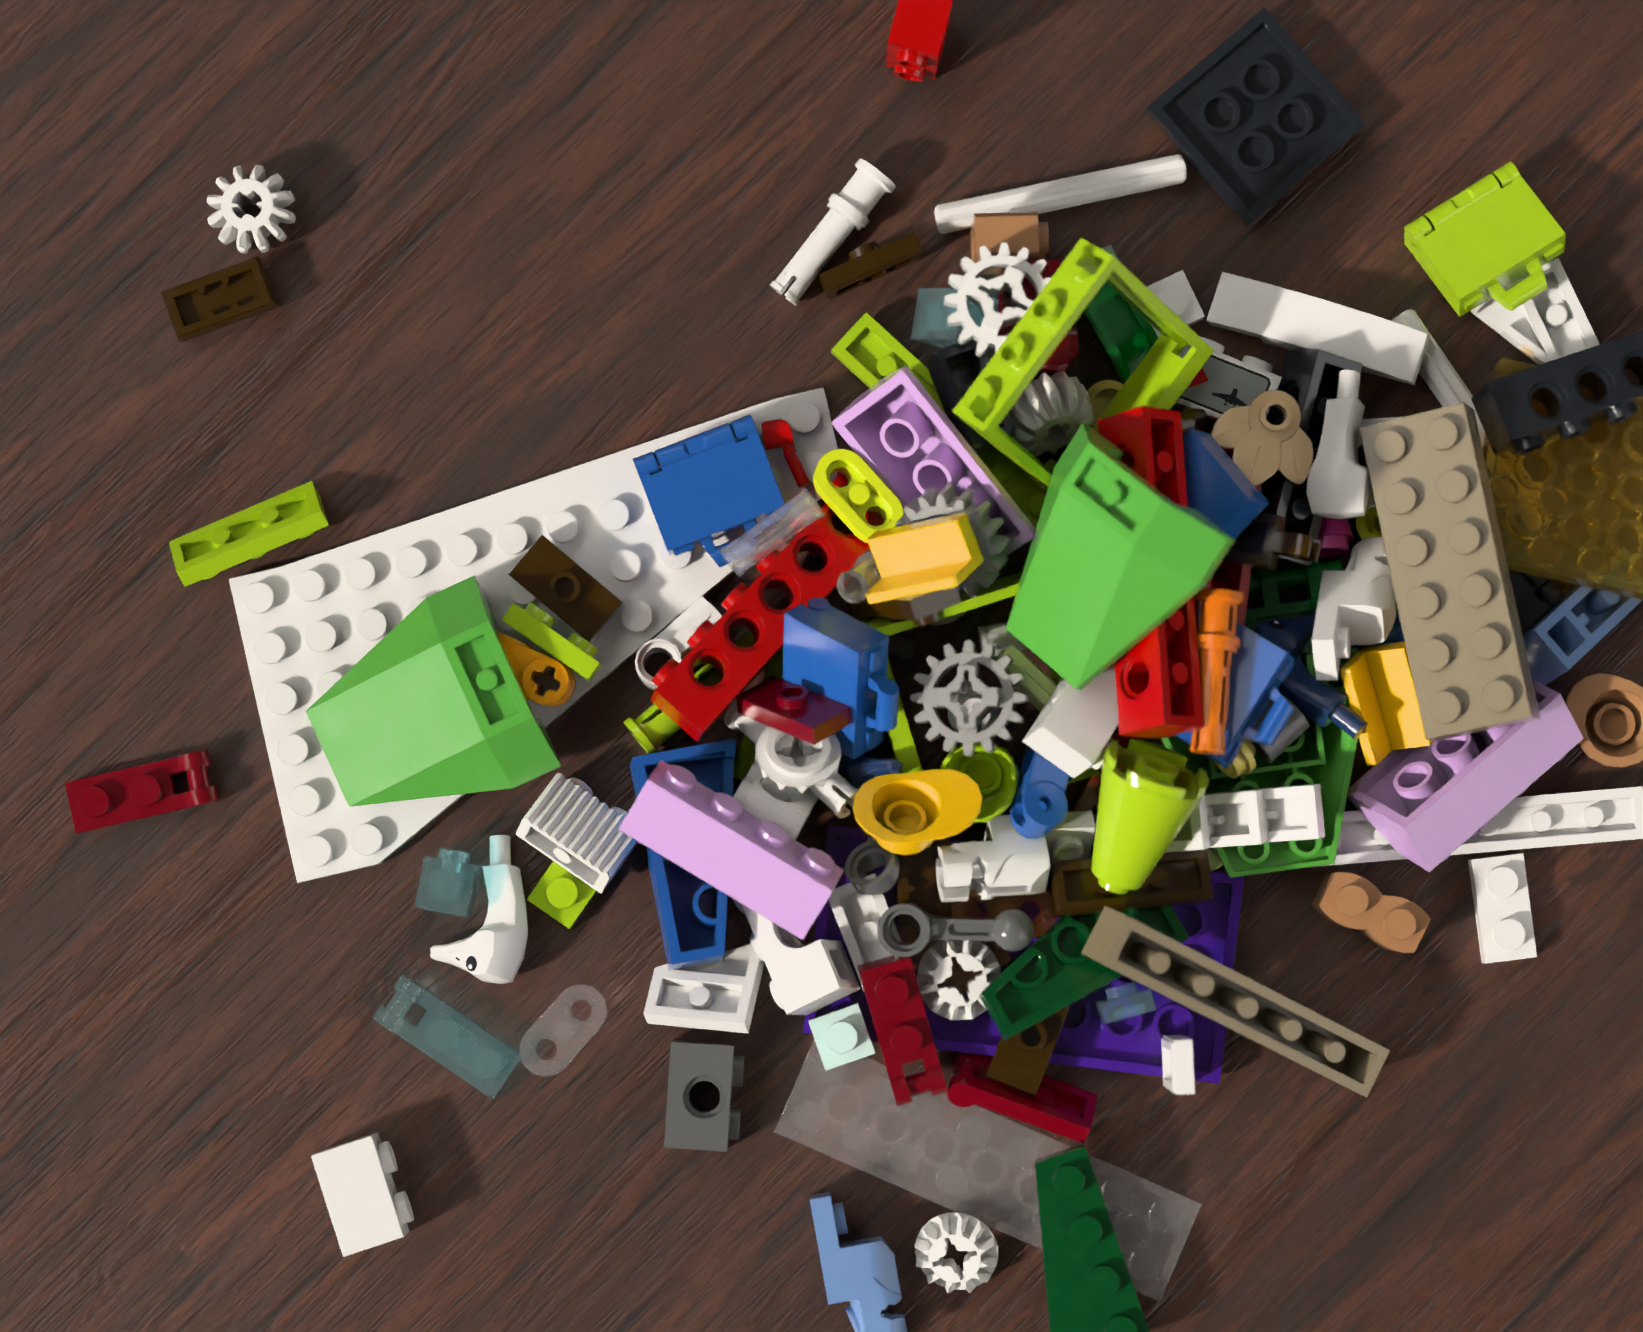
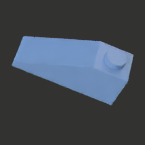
M1623 547L1568 592L1522 634L1533 680L1547 685L1567 672L1643 600V571Z

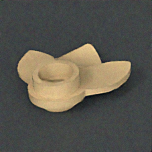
M1280 390L1265 391L1259 394L1250 406L1230 408L1217 419L1211 436L1221 447L1234 449L1233 462L1254 487L1270 478L1277 469L1285 478L1297 485H1301L1309 475L1313 460V445L1310 438L1299 427L1301 411L1296 400L1288 393ZM1269 407H1278L1283 411L1284 421L1282 424L1272 425L1266 420L1265 413Z

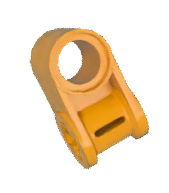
M496 631L528 700L549 707L561 706L570 700L575 691L576 681L574 673L567 665L533 650V646ZM553 669H556L554 678L560 682V687L557 691L548 690L543 696L544 686L537 683L538 677L541 673L550 675Z

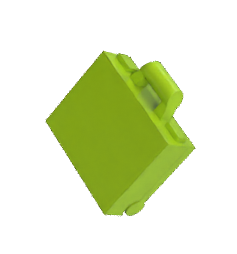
M1511 161L1425 213L1424 216H1420L1404 226V244L1459 317L1491 297L1507 310L1513 311L1547 290V282L1541 266L1565 252L1566 233L1522 178L1518 169ZM1530 274V276L1526 277V278L1523 279L1522 281L1518 282L1517 284L1513 285V286L1510 287L1509 289L1505 290L1506 288H1508V287L1511 286L1512 284L1516 283V282L1519 281L1520 279H1522V278H1524L1525 276H1527V275Z

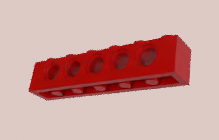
M1139 406L1098 420L1099 433L1124 452L1120 458L1122 463L1174 504L1188 508L1181 412ZM1193 596L1114 662L1119 735L1160 739L1204 728L1195 600Z
M840 473L832 483L837 487H845L848 485V479L844 474ZM827 504L818 512L809 507L790 529L795 535L794 539L783 550L777 544L774 545L755 567L761 572V575L750 587L740 582L721 604L727 612L715 625L708 619L704 621L686 642L693 649L680 663L672 657L652 679V682L658 687L654 690L650 701L696 742L703 737L736 700V696L742 694L782 650L784 613L802 603L808 608V601L812 598L820 597L827 600L871 552L869 544L857 538L854 533L842 534L834 528L832 517L836 514ZM869 511L865 514L866 520L870 525L880 526L883 524V518L880 513ZM804 551L816 553L822 560L823 569L817 572L805 570L799 564L797 555ZM771 588L783 591L789 599V607L781 610L771 608L766 604L763 592ZM734 626L748 628L754 635L755 644L747 648L736 646L730 640L728 630ZM703 663L713 665L719 671L721 681L713 686L703 685L695 678L693 668Z

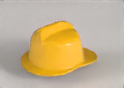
M932 769L910 773L876 776L861 786L855 794L853 812L857 823L883 849L893 854L911 855L928 848L936 839L959 834L971 826L981 812L982 795L976 782L968 775L953 769Z

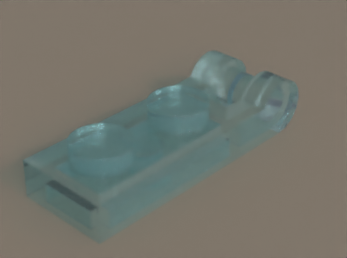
M402 974L393 986L396 993L387 1006L381 1004L373 1019L492 1100L495 1099L524 1055L413 979ZM413 1003L427 1010L417 1026L404 1018Z

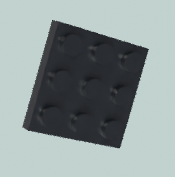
M1265 7L1149 104L1145 110L1245 227L1357 134L1366 124Z

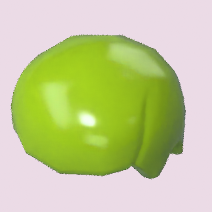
M979 743L976 744L974 756L968 757L964 754L963 744H960L952 753H948L942 762L940 769H953L964 773L978 784L982 795L981 812L974 822H988L1001 815L1011 805L1016 795L1019 773L1015 760L1004 747L995 743V752L988 753Z

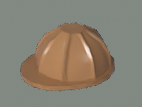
M1597 673L1582 678L1572 687L1566 698V705L1584 738L1578 745L1589 758L1603 766L1623 768L1641 762L1643 760V687L1633 681L1611 674Z

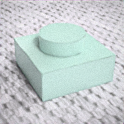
M858 1003L808 1020L825 1071L875 1054Z

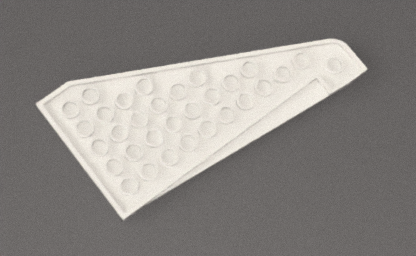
M824 387L772 399L278 568L230 578L229 583L297 883L383 863L465 795L459 794L348 806L306 710L426 597L469 577L476 576L497 624L493 625L495 630L533 646V650L556 659L501 620L513 603L525 610L529 602H531L556 619L551 629L568 640L572 632L578 634L508 575L541 535H543L623 602L590 642L599 649L593 658L603 665L593 681H588L572 670L575 675L576 686L574 694L569 701L561 706L549 707L528 700L535 717L540 718L546 728L632 657L644 643L661 633L699 597H704L754 556L751 555L718 567L701 544L695 545V550L676 557L674 554L669 555L633 458L649 452H655V450L723 424H730L731 421L751 414L786 506V511L782 512V517L764 524L762 520L756 522L758 552L801 517L809 507H813L822 499L815 490L813 474L819 460L826 453L838 449ZM783 419L790 425L794 446L797 450L796 453L810 480L809 484L798 487L784 458L782 447L766 450L761 428L763 422ZM838 472L830 475L831 482L837 477ZM743 527L712 540L716 547L747 534ZM553 669L550 675L541 673L538 677L537 683L544 686L543 696L548 690L557 691L560 687V682L554 678L556 669Z

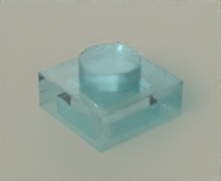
M1135 981L1106 988L1107 998L1095 1001L1100 1020L1104 1024L1156 1010L1151 989L1142 988L1138 990Z

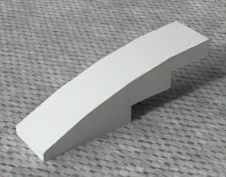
M1225 272L1221 274L1206 320L1211 326L1258 337L1266 344L1290 350L1320 349L1362 363L1361 372L1411 385L1415 384L1430 338L1428 333L1369 313Z
M1320 784L1205 793L1166 852L1204 850L1213 847L1255 845L1267 842L1325 837Z

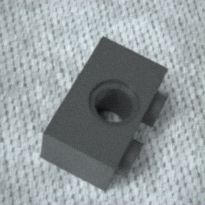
M677 1039L671 1041L664 1148L727 1152L729 1139L739 1140L741 1108H731L732 1087H743L745 1056L735 1055V1043ZM709 1081L718 1088L720 1101L714 1108L702 1110L691 1101L690 1091L697 1082Z

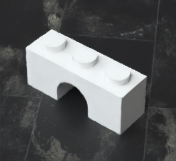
M733 899L738 909L746 914L753 931L750 934L751 945L756 955L762 961H765L772 981H770L771 994L777 1005L785 1010L786 1015H809L860 989L841 941L819 939L808 946H804L795 935Z

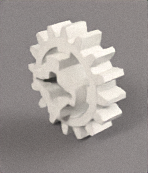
M1001 243L998 255L991 256L990 251L985 245L979 248V262L976 264L967 257L961 259L960 265L966 273L964 277L957 274H951L948 283L957 289L958 293H951L944 297V305L957 309V312L947 318V324L949 327L962 325L964 329L958 338V342L963 345L973 338L978 342L976 355L979 357L986 352L988 347L995 348L996 353L1008 337L998 336L1000 330L1012 324H1018L1033 303L1032 300L1026 298L1021 283L1024 276L1034 287L1037 297L1052 278L1043 279L1041 277L1047 263L1044 259L1035 262L1033 265L1027 262L1029 249L1023 247L1017 257L1009 255L1007 243ZM1006 268L1002 276L994 279L985 280L981 277L977 278L988 270ZM1002 291H1006L1011 294L1010 304L1016 308L1006 307L1002 313H998L993 310L994 300L989 295L998 298ZM966 298L980 309L983 317L980 328L973 322L968 313Z

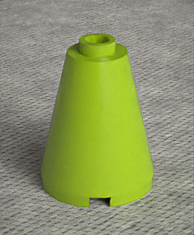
M1130 739L1127 748H1118V740L1111 741L1103 758L1091 866L1093 874L1098 878L1099 885L1104 889L1117 894H1126L1129 890L1141 888L1205 795L1210 782L1209 778L1201 767H1199L1197 775L1185 768L1187 757L1161 745L1142 740Z

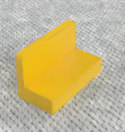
M966 512L873 533L867 541L881 579L865 595L868 603L873 604L960 585L984 561Z
M1405 641L1363 647L1341 668V676L1350 708L1368 723L1365 730L1359 736L1365 762L1368 766L1378 765L1392 750L1431 746L1435 742L1425 739Z

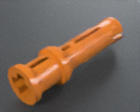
M1201 589L1195 594V599L1200 602L1197 642L1204 728L1193 731L1190 752L1205 755H1225L1230 666L1232 654L1237 653V649L1240 648L1241 640L1235 635L1238 605L1244 601V594L1226 589Z

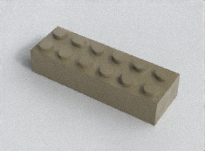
M1463 402L1360 427L1425 739L1439 741L1541 719L1474 409Z

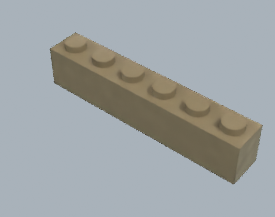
M1104 906L1081 954L1366 1098L1390 1052L1389 1049L1107 906Z

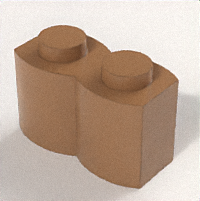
M1038 212L973 214L970 236L971 260L975 264L979 262V248L985 245L990 251L991 256L998 255L1001 243L1008 244L1009 255L1017 257L1019 251L1026 247L1029 249L1027 260H1045V254H1048L1049 251L1048 222H1038ZM1000 268L988 270L981 275L998 274Z
M1327 872L1311 904L1316 913L1329 923L1343 928L1359 929L1361 934L1374 945L1385 950L1402 953H1415L1431 920L1427 913L1412 901L1398 896L1382 895L1379 889L1367 879L1347 872Z

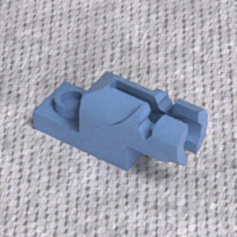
M830 1191L810 1195V1205L828 1305L850 1301V1306L845 1307L855 1332H907L905 1317L902 1313L882 1311L888 1305H895L902 1299L893 1251L881 1236L839 1243L838 1235L848 1234L843 1202L832 1204Z

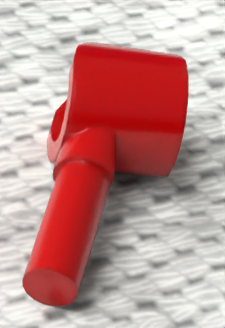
M783 419L763 422L761 428L766 450L782 447L784 458L798 487L809 484L810 480L796 453L797 450L794 446L790 425Z

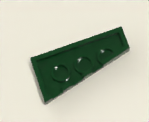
M1172 906L1118 911L1179 943H1183L1189 938ZM1101 913L1059 918L1036 942L980 993L979 997L1005 1042L1124 976L1081 954Z
M1083 1143L1034 1160L1050 1332H1150L1085 1144Z

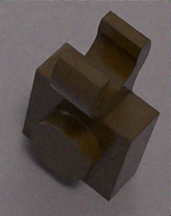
M1260 513L1235 538L1222 561L1229 564L1276 571L1279 555L1303 561L1318 562L1322 541L1313 540V537L1309 535L1284 532L1286 518L1275 514Z

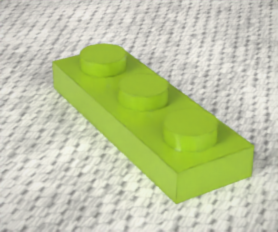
M310 481L171 540L169 544L176 572L184 587L200 580L210 579L219 572L249 559L259 558L268 551L291 541L306 538L315 531L329 526L320 495L313 481Z

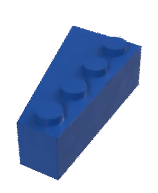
M736 738L632 757L630 772L635 798L638 797L646 781L661 760L669 765H678L687 769L695 776L697 782L715 793H725L733 797ZM645 846L668 970L720 961L725 954L728 895Z

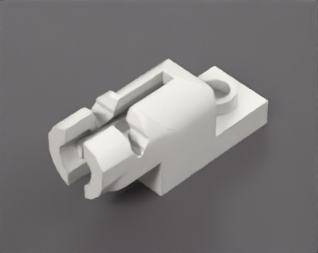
M1369 537L1358 542L1352 549L1351 559L1345 571H1323L1312 635L1316 680H1338L1341 659L1350 658L1351 645L1382 643L1386 640L1393 627L1397 603L1383 537Z
M1092 811L1067 812L1064 820L1046 836L1038 839H1029L1020 835L1013 827L1010 815H999L987 822L984 841L974 840L956 843L951 846H938L940 858H936V879L941 902L968 901L969 890L971 889L976 890L981 895L982 900H992L995 896L1045 892L1050 862L1089 858L1095 832Z

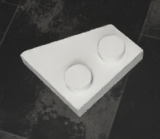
M1559 258L1541 266L1546 278L1547 290L1513 311L1507 310L1492 297L1470 310L1471 313L1538 365L1600 345ZM1530 274L1527 275V276H1525L1524 278L1520 279V280L1517 281L1516 283L1512 284L1511 286H1509V287L1506 288L1505 290L1509 289V288L1512 287L1513 285L1517 284L1518 282L1522 281V280L1525 279L1526 277L1530 276Z
M748 937L750 944L726 951L720 961L668 970L667 964L655 967L643 1013L647 1023L749 1034L765 963L756 955L751 945L750 937Z

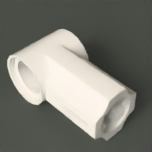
M703 596L699 597L658 636L644 643L637 651L635 658L637 675L642 684L648 689L655 690L658 687L652 682L654 677L650 676L644 669L645 662L649 656L655 653H664L680 663L693 649L686 642L700 625L707 619L715 625L722 617L715 607Z

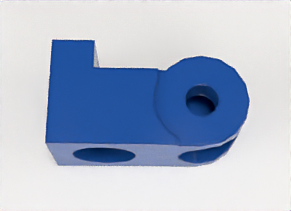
M1026 745L1019 773L1016 795L1010 809V820L1020 835L1029 839H1038L1046 836L1064 820L1068 812V802L1064 792L1067 782L1073 778L1028 745Z

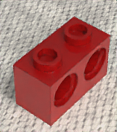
M898 0L887 42L886 67L894 68V75L914 82H923L924 77L936 78L951 20L953 0Z

